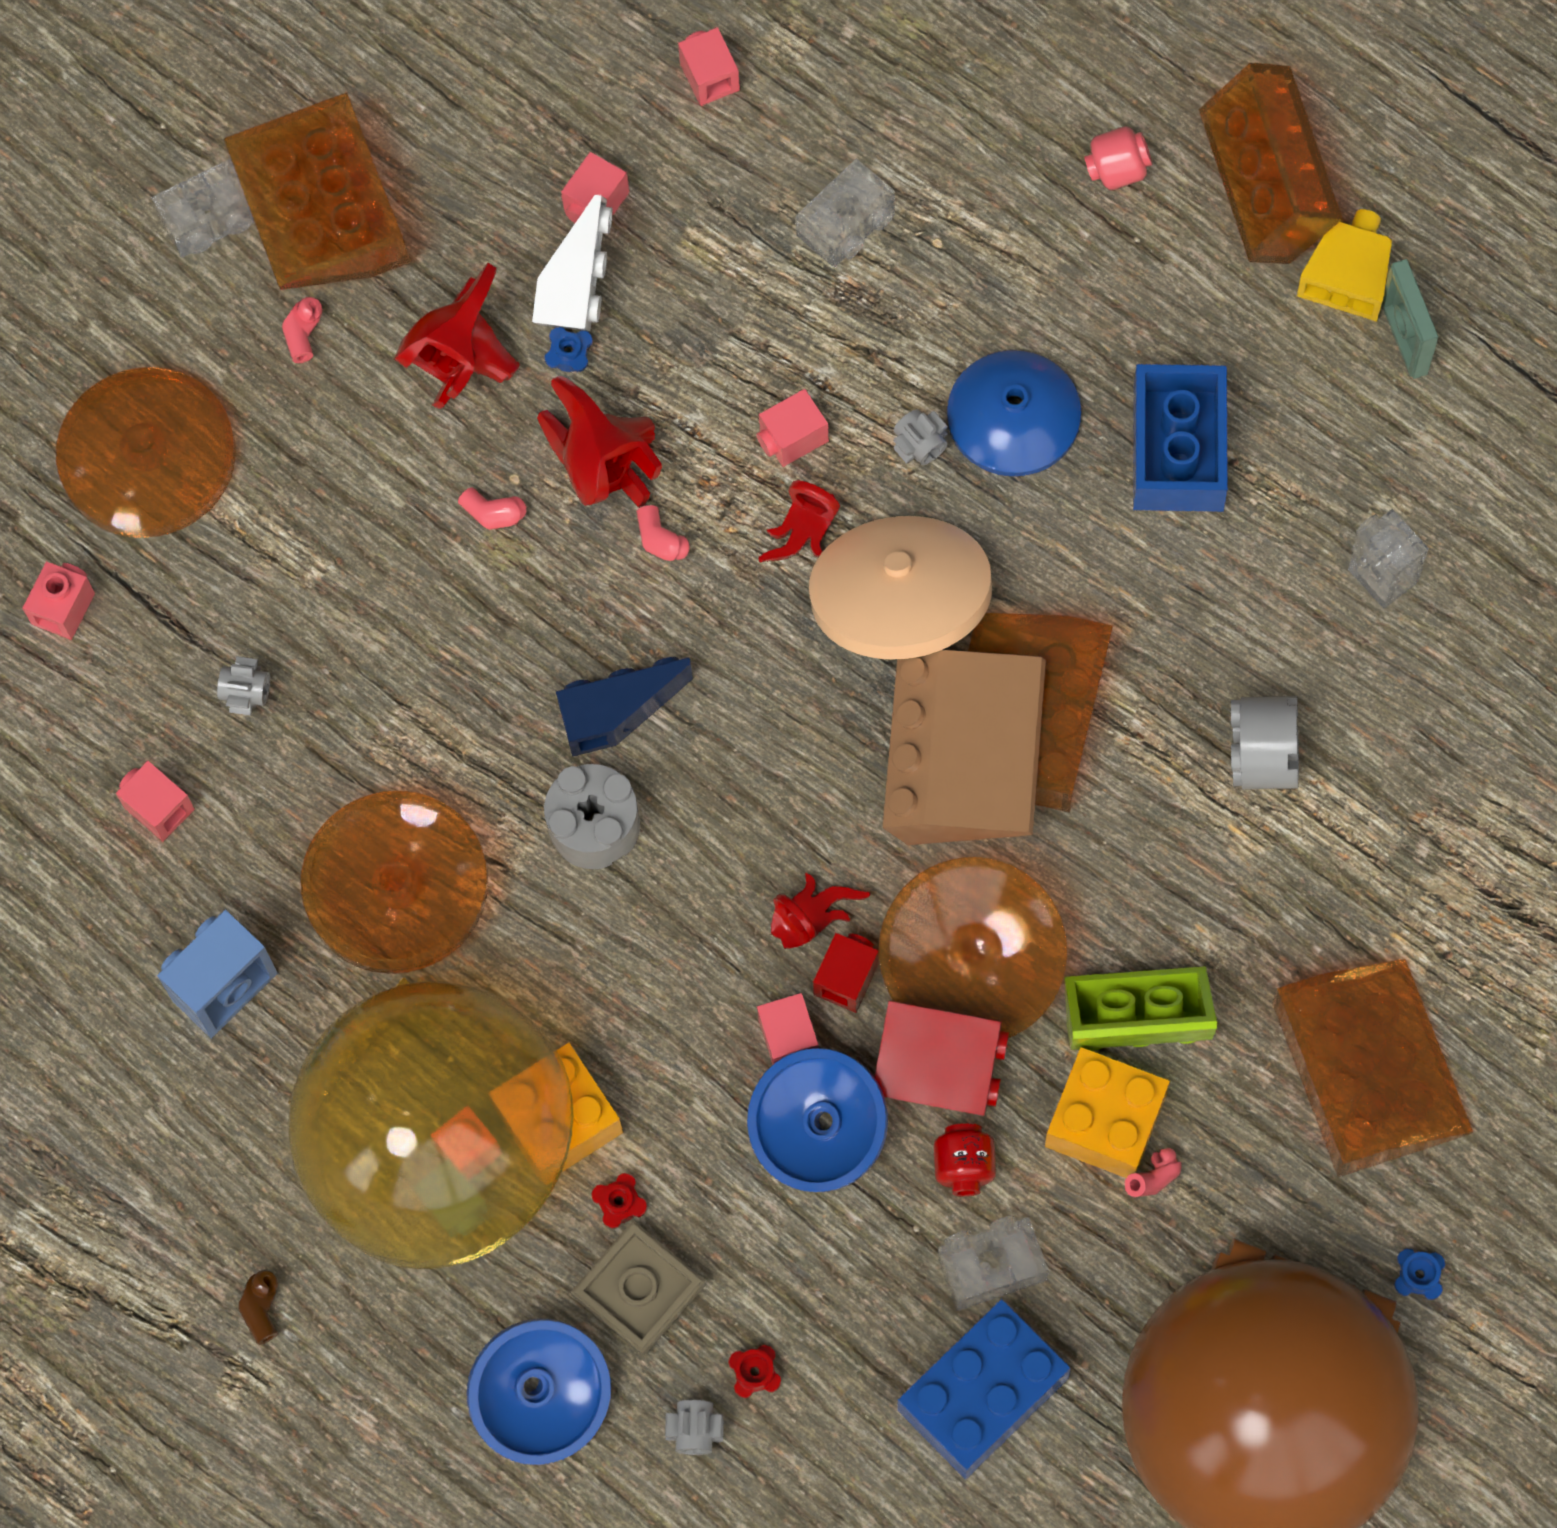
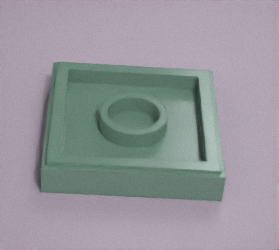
M1405 259L1392 263L1390 267L1382 308L1410 377L1416 379L1428 375L1438 341V334L1408 260Z

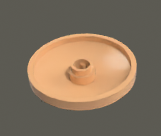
M896 516L878 519L849 530L835 539L821 553L815 562L809 579L811 608L821 630L836 644L851 652L867 657L891 660L925 656L958 642L968 635L982 620L992 597L990 564L987 555L979 543L964 530L950 523L921 516Z

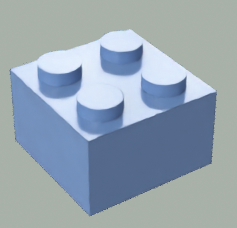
M226 909L218 917L212 916L204 921L196 931V938L184 950L178 949L171 953L161 966L162 971L157 975L172 1002L210 1038L217 1034L278 974L266 948Z

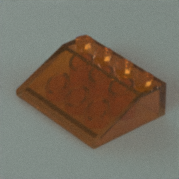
M347 92L224 138L280 290L371 278L412 262Z
M985 613L982 620L973 629L968 652L1043 657L1046 660L1035 805L1070 813L1111 645L1113 625L1067 615Z
M1406 959L1323 973L1277 988L1272 1005L1338 1178L1473 1133Z

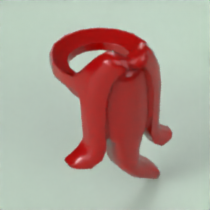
M792 481L788 489L792 505L783 524L777 528L767 529V533L775 539L785 538L791 530L792 533L784 546L763 553L759 556L758 561L760 563L780 561L794 557L809 540H811L810 549L813 555L819 558L823 552L820 543L840 509V504L835 496L809 482Z
M805 873L806 886L792 899L780 893L773 899L775 910L771 923V935L781 939L784 949L803 946L813 940L832 922L838 920L850 922L848 914L843 910H833L826 913L833 904L840 900H864L871 895L870 892L832 886L812 897L815 892V880L810 874Z

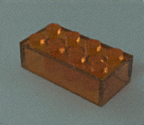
M1250 62L1199 109V113L1249 262L1290 264L1343 218L1291 67Z

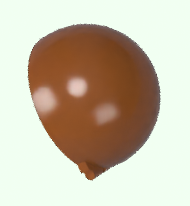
M1233 1239L1227 1254L1221 1252L1216 1254L1211 1271L1184 1284L1156 1309L1136 1340L1129 1357L1122 1391L1124 1432L1134 1465L1157 1503L1184 1528H1360L1383 1507L1395 1491L1411 1459L1417 1436L1419 1417L1418 1390L1413 1367L1405 1346L1397 1334L1401 1322L1392 1319L1396 1308V1301L1366 1289L1361 1292L1355 1285L1315 1266L1291 1261L1275 1254L1271 1259H1265V1250Z

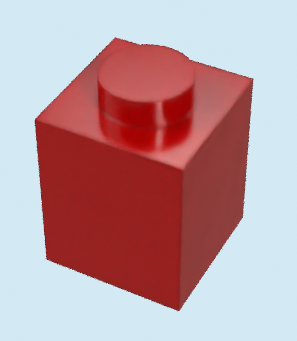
M835 933L813 980L814 996L857 1013L879 965V950L874 949V944L860 935L849 933L845 937Z

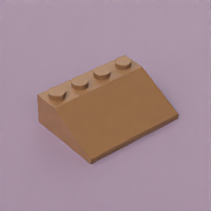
M940 650L916 658L897 659L883 829L907 845L1033 835L1046 660L1043 657Z

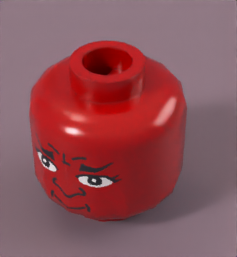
M962 1123L945 1127V1133L934 1140L935 1179L939 1184L952 1188V1195H978L981 1193V1186H985L995 1179L994 1138L988 1133L982 1132V1126L978 1124Z

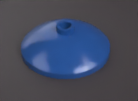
M1018 350L989 354L968 366L953 385L947 406L949 431L959 451L976 466L1003 476L1031 475L1054 465L1072 447L1077 437L1081 420V404L1078 392L1072 380L1063 369L1041 355ZM1011 396H1018L1023 401L1020 404L1013 405L1007 399Z
M805 1049L780 1059L761 1077L749 1103L747 1117L748 1134L756 1157L775 1179L789 1187L802 1191H833L846 1187L858 1180L877 1160L887 1135V1105L877 1080L860 1062L834 1050ZM829 1113L833 1120L832 1126L824 1131L819 1125V1119L822 1114Z
M530 1319L518 1322L496 1334L477 1356L467 1384L468 1411L480 1437L501 1456L529 1465L557 1462L583 1448L602 1425L609 1407L611 1395L609 1370L596 1344L574 1326L553 1319ZM531 1377H537L538 1385L536 1389L531 1392H525L524 1384L526 1380Z

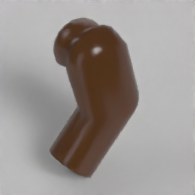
M267 1270L259 1271L249 1278L238 1304L239 1312L257 1345L265 1344L279 1334L268 1315L278 1288V1280L274 1273Z

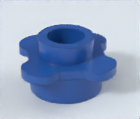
M563 327L554 328L549 334L551 347L550 351L545 354L546 364L550 368H558L565 372H580L586 369L588 366L587 348L593 343L590 333L584 330L573 333L567 332ZM568 346L573 348L569 353L564 350Z
M1412 1249L1401 1251L1397 1257V1262L1400 1265V1276L1394 1283L1395 1290L1402 1296L1414 1293L1424 1295L1428 1300L1437 1299L1443 1290L1439 1279L1441 1270L1445 1267L1444 1258L1435 1252L1429 1254L1426 1252H1414ZM1417 1270L1423 1271L1424 1277L1421 1279L1417 1278L1415 1272Z

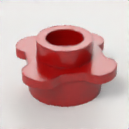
M627 1173L620 1174L615 1182L606 1186L597 1185L592 1191V1200L600 1205L604 1214L602 1218L603 1223L608 1228H618L621 1223L628 1222L634 1217H641L646 1212V1201L638 1196L634 1188L636 1181L632 1175ZM617 1197H622L624 1199V1202L621 1205L615 1204V1199Z
M762 1345L758 1349H751L744 1353L742 1351H735L731 1354L729 1366L735 1371L737 1382L734 1385V1390L739 1397L749 1398L753 1392L766 1390L772 1393L779 1389L781 1377L775 1373L773 1361L776 1354L770 1346ZM754 1367L760 1371L757 1376H753L750 1373V1370Z

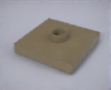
M633 1220L570 1293L573 1298L644 1357L705 1287L706 1281Z

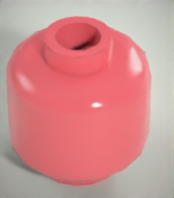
M1122 126L1095 136L1090 145L1092 154L1084 156L1092 181L1101 179L1103 185L1108 190H1116L1143 180L1147 174V167L1152 165L1151 155L1142 132L1135 134L1133 129L1128 126Z

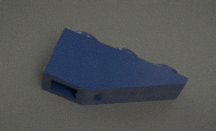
M677 657L663 658L656 661L653 667L637 671L632 668L620 669L611 673L606 679L595 682L577 680L567 684L564 690L556 691L572 757L617 746L693 680L689 657L680 660Z

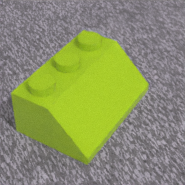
M1206 966L1064 977L1066 1023L1070 1050H1079L1082 1047L1095 1051L1108 1047H1145L1150 1044L1176 1042L1190 1044L1196 1041L1212 1040L1217 1030V1019Z

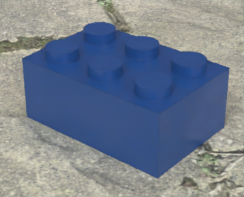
M1136 364L1133 386V510L1224 512L1228 491L1227 366Z
M1001 1299L897 1400L898 1412L966 1480L1069 1379L1071 1368Z

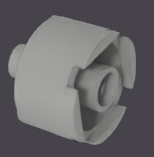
M1297 696L1241 697V700H1231V726L1233 728L1231 769L1233 771V787L1242 786V789H1298L1299 740Z
M598 764L571 766L560 772L558 778L548 790L544 803V815L549 836L555 848L569 863L584 869H602L612 865V862L618 860L623 855L626 856L633 849L640 832V817L635 793L629 780L624 775H621L612 768ZM591 813H599L594 815L593 821L585 820V817L590 816Z

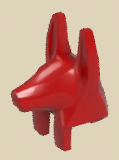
M490 263L484 266L476 279L470 277L451 304L432 310L421 317L404 336L395 354L394 360L403 367L408 368L413 363L443 382L432 404L437 409L443 408L451 398H456L466 387L473 373L487 376L502 383L504 380L511 379L520 366L496 338L492 328L479 313L496 274L497 268Z
M561 375L553 378L551 386L565 406L571 419V425L567 430L548 410L539 412L537 419L551 448L565 466L570 483L581 503L587 506L603 502L610 493L622 489L638 508L644 506L650 498V492L643 481L630 468V465L634 461L650 480L656 479L660 475L662 464L649 447V444L655 439V425L652 420L646 416L628 418L603 414L590 396L568 378Z

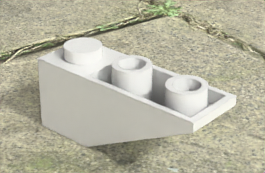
M594 195L539 275L533 323L543 326L590 331L591 322L599 321L601 296L595 295L597 278H604L607 264V252L601 251L603 233H610L613 214L612 207H606L607 199L603 196Z

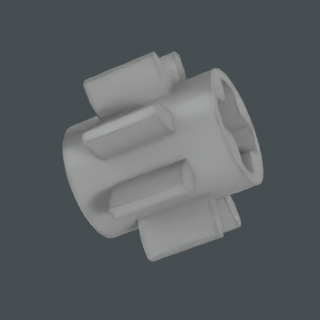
M919 409L913 410L902 417L895 425L893 432L897 437L893 440L896 444L893 449L906 464L913 459L917 462L919 461L922 465L929 464L946 449L947 442L944 437L947 436L945 429L948 426L934 410L927 416L924 412L921 413Z
M236 656L235 664H232L231 667L223 666L221 668L217 685V697L219 700L227 701L226 706L230 707L229 713L251 716L252 707L256 708V705L265 706L270 689V673L261 671L258 659Z
M702 1400L677 1402V1414L666 1413V1440L676 1441L675 1452L680 1454H711L712 1442H723V1415L713 1414L712 1402Z

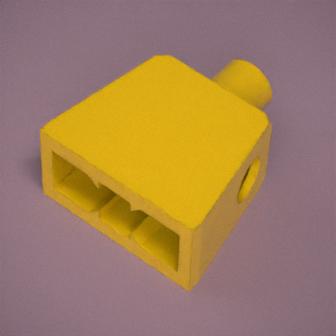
M1359 209L1356 211L1351 225L1333 221L1302 271L1297 297L1377 322L1384 298L1392 240L1389 237L1377 234L1381 217L1373 211Z

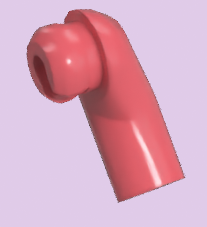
M305 297L296 303L282 325V330L294 363L307 362L314 356L308 336L319 322L323 311L320 301L314 297Z
M474 487L465 490L458 499V504L478 523L489 530L513 526L520 519L524 518L527 511L525 502L519 497L512 496L488 501Z
M643 506L636 511L642 546L646 552L666 561L682 560L688 555L690 549L688 539L685 536L677 535L672 531L662 528L657 506Z
M1166 1148L1160 1150L1161 1152H1154L1152 1154L1151 1162L1154 1165V1170L1133 1173L1127 1176L1124 1184L1126 1192L1132 1197L1157 1195L1180 1175L1182 1165L1181 1162L1177 1161L1174 1149Z

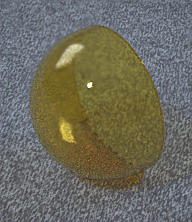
M404 977L395 987L379 991L359 1001L343 1012L323 1031L306 1056L294 1083L291 1099L288 1101L290 1104L288 1133L293 1166L300 1185L315 1211L346 1242L368 1256L387 1264L412 1269H437L469 1262L503 1245L528 1224L544 1205L562 1173L571 1143L574 1118L571 1086L565 1066L550 1039L531 1019L506 1001L475 987L443 981L422 982L420 979L416 983H410Z

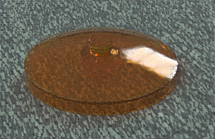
M142 367L121 371L91 386L75 401L62 422L56 443L58 474L70 501L76 509L90 522L104 530L135 538L167 535L179 531L202 518L224 494L232 477L236 459L234 432L228 415L218 398L205 385L191 376L179 371L159 367Z
M385 791L370 794L339 809L328 818L313 837L304 857L301 870L303 905L318 937L339 958L358 968L378 973L397 974L417 971L429 967L452 954L466 941L475 929L482 916L488 894V869L480 842L470 825L459 813L445 803L433 797L410 791Z
M962 857L951 859L931 866L919 873L902 888L893 900L886 913L880 933V969L884 984L892 1000L1003 1020L1001 1031L1009 1032V1038L1029 1028L1046 1012L1060 989L1067 965L1066 931L1061 915L1050 895L1034 878L1021 869L991 858Z

